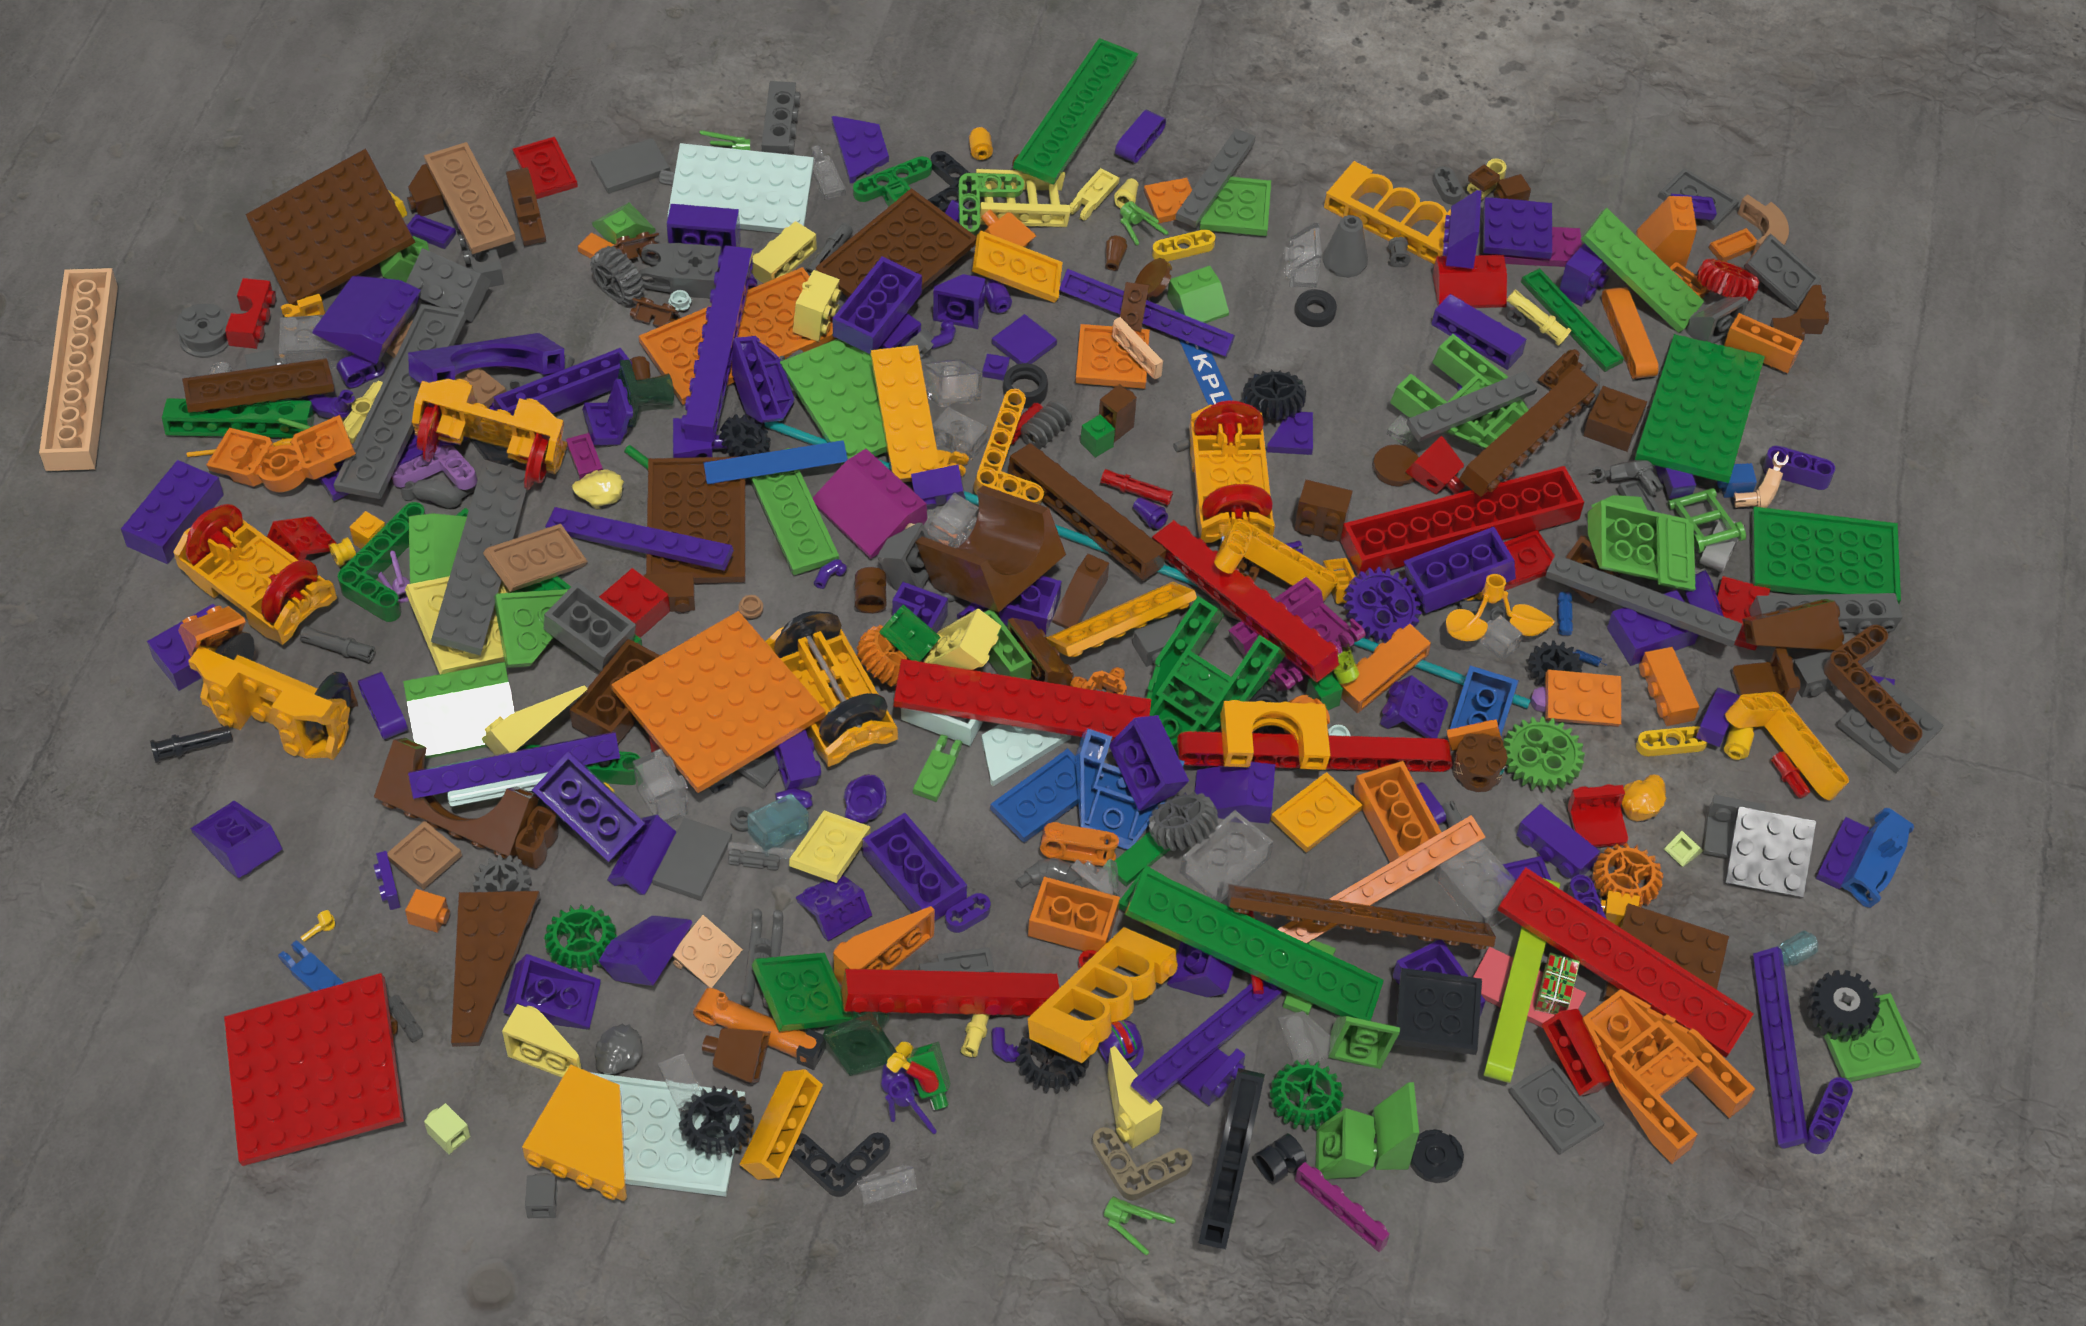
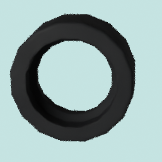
M1029 363L1012 366L1005 373L1003 379L1004 396L1008 390L1015 389L1012 386L1014 382L1028 379L1036 382L1039 388L1032 392H1023L1026 397L1023 408H1030L1033 403L1041 404L1045 400L1048 391V379L1043 369Z

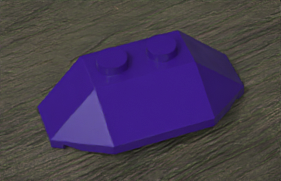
M756 336L734 338L732 374L746 414L761 423L783 420L795 399L787 376L780 364L781 359L767 346L762 344L761 340Z

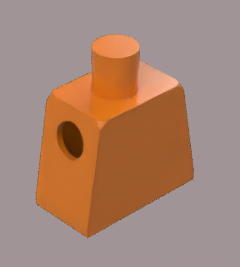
M990 209L981 216L982 221L988 226L984 232L1022 247L1029 245L1036 237L1027 226L1010 212H1007L999 219Z

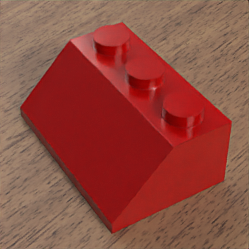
M1475 255L1474 268L1446 266L1447 256H1436L1433 280L1438 306L1450 294L1463 300L1473 308H1504L1507 306V269L1504 255Z

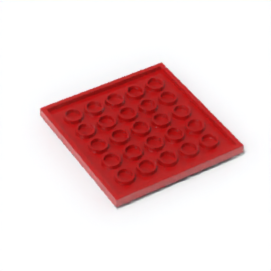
M382 973L224 1016L238 1161L242 1166L404 1122L386 983Z

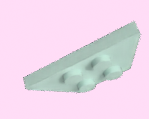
M999 724L982 734V745L985 751L991 785H997L1071 739V735Z

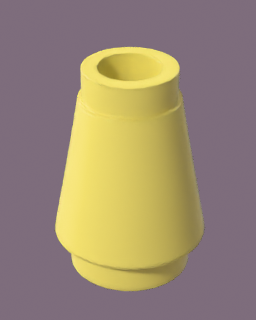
M1127 179L1115 193V203L1119 208H1122L1129 201L1136 202L1139 184L1135 179Z

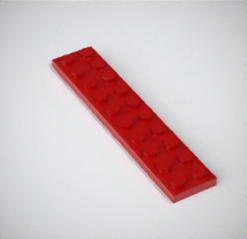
M901 659L893 707L1082 737L1084 731L1089 728L1112 736V742L1134 718L1150 716L1151 699Z
M1526 867L1497 909L1570 958L1578 960L1581 965L1618 989H1622L1651 1005L1652 1010L1663 1016L1669 1015L1676 1019V1023L1689 1030L1694 1029L1698 1031L1725 1058L1729 1055L1754 1015L1748 1009Z

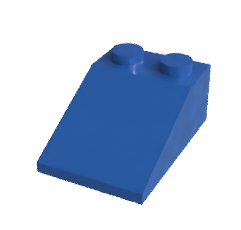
M1470 665L1450 729L1497 719L1500 734L1502 735L1519 680Z

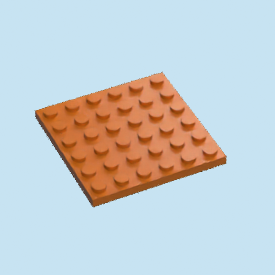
M739 611L611 684L613 692L697 793H700L826 716V711Z

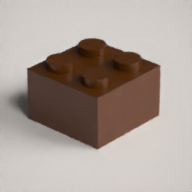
M1602 386L1588 417L1583 436L1628 452L1643 418L1647 401Z
M1305 479L1299 500L1294 531L1341 542L1343 523H1347L1353 490Z

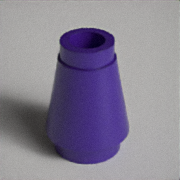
M1142 497L1134 502L1133 509L1150 528L1159 529L1165 525L1168 513H1166L1164 507Z

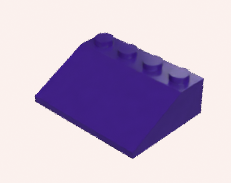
M352 276L315 326L312 334L378 364L415 311L421 290L397 279Z

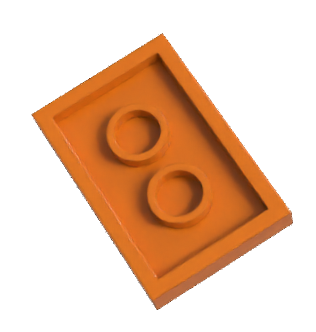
M1548 670L1546 672L1545 721H1550L1554 718V721L1619 727L1621 725V676Z

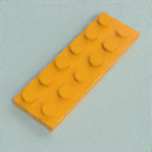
M918 345L871 350L870 355L891 472L902 482L912 481L911 474L940 468Z
M1172 581L1046 638L1051 647H1056L1058 652L1068 657H1076L1089 647L1101 646L1109 638L1121 637L1126 634L1127 630L1147 625V621L1166 617L1169 614L1168 612L1174 609L1188 607L1190 602L1196 600L1197 596L1195 590Z

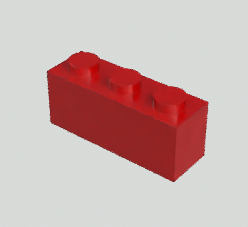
M1571 1009L1558 1012L1541 1025L1579 1096L1597 1093L1611 1084L1613 1080L1582 1021L1583 1016L1579 1009Z

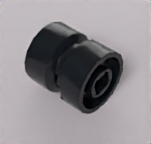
M1288 1133L1275 1140L1273 1147L1268 1145L1254 1155L1259 1171L1271 1184L1279 1182L1288 1176V1171L1294 1172L1304 1162H1307L1303 1148Z

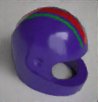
M1128 1020L1112 1022L1111 1034L1107 1039L1099 1043V1049L1107 1065L1109 1063L1110 1048L1113 1046L1118 1049L1125 1059L1138 1053L1135 1060L1128 1063L1133 1070L1140 1064L1144 1054V1047L1140 1032L1136 1027L1137 1025Z

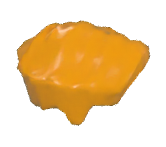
M1649 775L1643 781L1637 780L1624 786L1625 795L1622 807L1627 818L1632 821H1643L1656 817L1665 805V783L1659 775Z

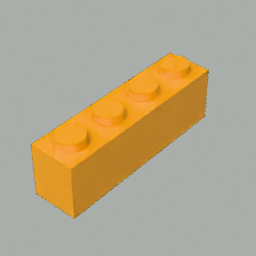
M806 1069L783 1072L739 1164L757 1180L780 1177L823 1086Z

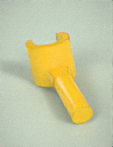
M329 910L318 914L319 924L301 936L303 942L322 930L330 931L335 927L333 915H331Z

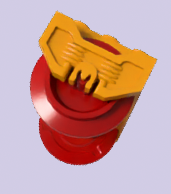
M445 379L430 383L421 382L414 402L412 425L415 427V436H417V449L423 451L425 462L431 461L440 440L461 445L465 436L508 448V458L527 464L524 478V488L527 490L531 489L534 482L542 483L547 471L548 473L556 474L560 469L567 449V442L562 441L564 420L557 419L537 400L530 398L523 400L519 398L515 413L512 416L505 410L498 409L494 411L488 409L483 404L476 403L473 386L463 379H456V381Z
M1239 401L1218 402L1191 414L1189 428L1192 472H1195L1197 529L1199 537L1205 543H1212L1221 539L1222 536H1226L1236 519H1243L1267 534L1274 535L1273 502L1270 495L1262 413L1255 407Z
M232 504L220 505L201 514L191 528L184 532L173 552L178 567L199 588L213 598L221 594L246 613L251 627L266 638L275 640L281 645L293 636L299 623L320 607L329 606L337 599L334 584L318 575L314 563L309 560H297L244 521L240 509Z

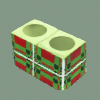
M1550 953L1545 965L1535 1011L1557 1014L1560 1011L1568 1010L1580 963L1578 960Z

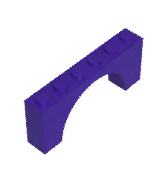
M540 333L408 352L409 376L419 383L422 381L430 383L445 379L455 380V376L461 372L490 366L526 368L543 375L556 373L565 369L564 348Z

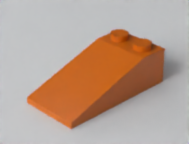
M931 906L853 936L847 942H841L833 952L834 974L838 983L842 986L845 969L893 970L934 937L935 909Z

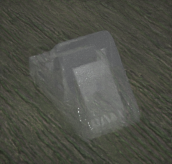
M1078 859L1071 867L1099 891L1120 897L1118 867L1115 861L1109 859L1100 870L1088 860L1086 863Z

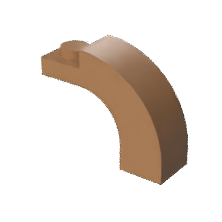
M1746 195L1742 199L1738 215L1756 226L1763 234L1756 242L1753 253L1770 233L1785 246L1789 235V225L1783 212L1772 202L1764 206L1751 196Z

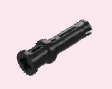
M225 725L224 727L183 737L174 734L169 739L156 742L150 740L155 763L163 758L175 755L177 758L181 757V755H184L183 752L227 741L230 742L232 738L229 726Z

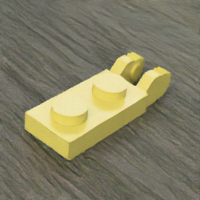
M1100 168L1077 193L1076 198L1070 204V213L1075 214L1081 204L1086 205L1080 214V219L1085 221L1091 216L1093 209L1095 210L1119 184L1120 178Z

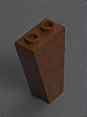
M1821 599L1742 618L1746 643L1753 645L1836 650L1843 645L1842 642L1844 641V633L1840 628L1838 620L1840 617L1839 607L1835 601L1829 599Z

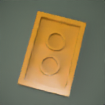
M1326 772L1272 813L1271 820L1307 853L1360 812L1362 804Z

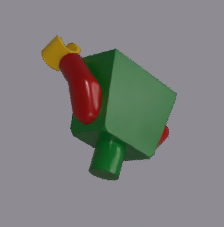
M939 1041L918 1048H914L909 1042H900L894 1049L895 1053L887 1060V1067L894 1073H897L902 1067L906 1069V1073L913 1076L921 1099L930 1098L933 1110L948 1106L945 1092L948 1091L951 1083Z

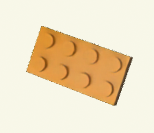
M980 231L976 238L972 272L1055 303L1059 298L1063 262Z

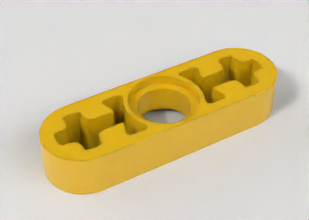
M1199 230L1158 240L1153 244L1152 257L1154 259L1162 258L1168 262L1210 252L1215 245V234L1210 230ZM1181 243L1188 244L1190 247L1182 249L1178 245Z
M1700 726L1649 730L1640 733L1636 742V749L1641 755L1648 757L1703 751L1708 742L1703 740L1698 742L1696 738H1693V736H1697ZM1674 737L1679 741V744L1676 746L1670 745L1666 738ZM1644 741H1648L1649 744H1653V745H1652V746H1648V744H1647V743H1644Z

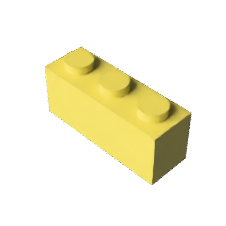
M796 221L789 227L784 228L779 236L771 240L763 250L753 256L752 273L754 277L762 283H766L792 272L817 250L816 234Z

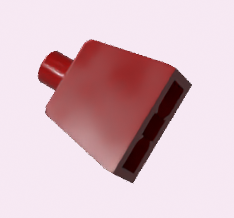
M1442 436L1405 471L1435 494L1445 485L1454 494H1457L1465 486L1456 476L1464 467V463Z

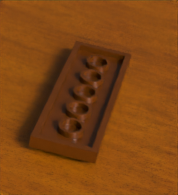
M327 358L182 378L188 412H203L216 408L226 409L230 406L252 405L265 401L275 402L279 399L301 398L307 395H323L328 392H335Z

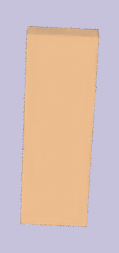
M1121 317L1114 320L1112 333L1114 339L1153 379L1161 377L1163 360Z

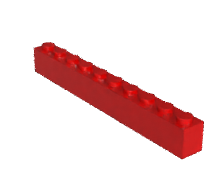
M1173 520L1152 536L1154 541L1166 549L1165 560L1256 634L1261 635L1281 648L1286 654L1285 657L1314 681H1320L1339 666L1338 649L1331 641L1327 642L1316 629L1305 625L1298 615L1290 613L1282 602L1275 601L1267 590L1260 589L1249 576H1244L1237 568L1230 574L1221 571L1215 565L1218 551H1212L1201 538L1197 539L1193 536L1186 526H1181Z

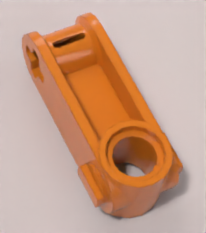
M1052 822L1048 823L1043 829L1040 850L1048 858L1109 866L1116 860L1115 848L1119 844V838L1114 833Z

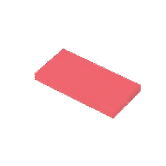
M1489 947L1473 977L1482 978L1481 995L1483 998L1501 1008L1513 957ZM1539 970L1527 1021L1543 1028L1541 1024L1555 1014L1535 1011L1544 973ZM1574 987L1568 1010L1579 1009L1586 993Z

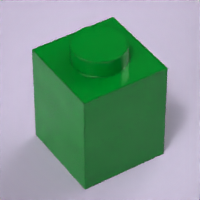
M1100 414L1082 425L1080 443L1096 458L1114 447L1115 429Z
M1330 672L1318 682L1312 678L1309 679L1306 695L1312 699L1320 700L1325 704L1327 710H1331L1340 706L1343 688L1332 672Z

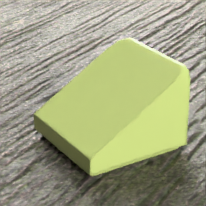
M1683 831L1664 848L1682 867L1703 852Z

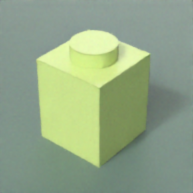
M446 1103L439 1109L432 1110L426 1120H424L427 1133L448 1154L452 1153L470 1137L467 1124Z

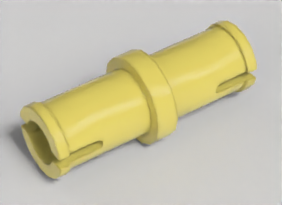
M973 1014L971 1022L967 1024L965 1030L967 1035L961 1047V1052L965 1056L972 1057L973 1054L976 1057L978 1055L982 1038L986 1037L987 1034L986 1026L990 1017L989 1014Z

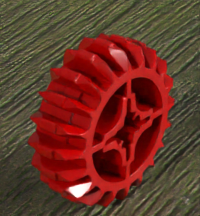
M1705 259L1698 270V282L1702 286L1707 287L1708 290H1712L1721 296L1746 297L1748 301H1751L1758 290V278L1749 273L1748 270H1744L1734 264L1721 260Z

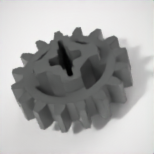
M498 855L495 862L488 858L489 865L480 864L481 873H474L475 882H473V887L476 892L531 891L529 884L532 881L530 875H528L527 866L523 867L520 859L513 862L511 855L506 860H503L502 856ZM502 877H503V878H504V883H503V888L501 889V882H502Z

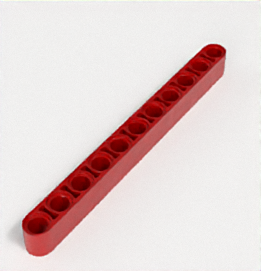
M1189 731L1178 735V758L1185 761L1184 765L1224 766L1222 732ZM1252 733L1254 754L1251 762L1275 764V768H1300L1298 743L1292 734ZM1328 735L1330 758L1326 769L1376 770L1401 761L1404 762L1408 771L1444 772L1452 767L1450 743L1446 739Z

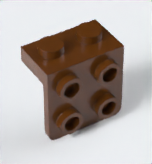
M1776 647L1770 662L1735 665L1732 669L1740 696L1743 694L1776 692L1783 696L1789 704H1792L1797 691L1800 690V680L1794 674L1792 657L1788 656L1785 647Z

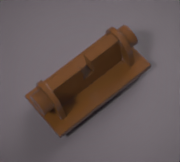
M643 232L636 235V238L631 239L629 236H623L616 239L617 243L613 246L616 249H620L623 254H627L629 260L638 258L637 249L640 257H642L641 252L644 246L658 244L657 242L655 243L654 238L659 236V233L650 234L649 232ZM647 252L648 255L656 254L655 252Z
M1126 282L1120 317L1132 330L1141 331L1149 285Z
M641 297L640 300L632 299L636 308L631 309L630 317H633L636 321L650 324L651 318L654 316L653 325L661 327L675 321L676 319L674 318H681L676 308L670 304L663 303L662 306L654 304V301Z
M1576 349L1568 350L1538 378V381L1552 389L1576 367L1581 369L1584 365L1578 362L1579 351Z

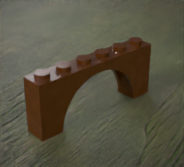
M407 738L393 739L374 798L381 800V804L388 808L404 810V814L408 817L416 819L420 817L427 820V823L434 828L443 827L449 830V834L454 837L468 838L472 840L471 844L474 846L493 849L494 854L497 856L501 855L503 858H507L509 855H517L515 846L517 836L527 827L528 817L536 808L539 796L518 786L507 788L502 799L494 809L486 815L475 819L460 817L449 812L439 804L433 795L413 799L408 772L424 769L427 747Z

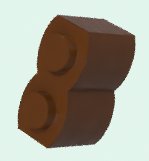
M537 806L529 815L527 827L519 833L515 843L517 857L522 861V865L537 869L544 862L547 856V848L556 841L559 833L555 811Z

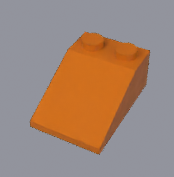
M216 606L206 611L207 615L199 618L197 615H193L184 619L178 631L190 657H192L199 646H219L224 640L241 632L246 623L244 617L229 606L225 608Z

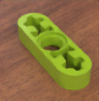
M1343 647L1342 653L1338 655L1339 666L1333 670L1340 684L1349 683L1359 676L1350 647Z

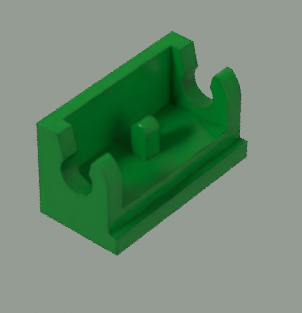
M904 605L899 608L879 631L881 635L910 660L919 662L941 638Z

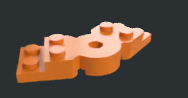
M338 415L295 434L290 441L291 445H279L276 447L270 437L229 428L206 466L209 471L230 476L233 482L253 487L263 483L267 489L273 492H286L299 486L305 478L315 480L337 470L335 463L356 453L341 416Z

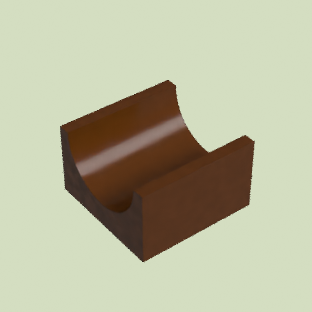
M982 486L976 491L979 500L977 521L973 531L964 543L954 548L923 536L915 541L935 589L1000 612L1060 561L1066 553L1048 507Z

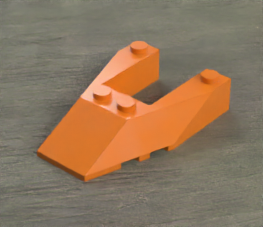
M1622 989L1582 1018L1618 1092L1651 1143L1671 1164L1692 1148L1698 1134L1661 1098L1662 1095L1685 1077H1688L1728 1118H1731L1749 1103L1755 1091V1088L1698 1031L1694 1029L1689 1030L1676 1023V1019L1669 1015L1663 1016L1652 1010L1651 1005Z

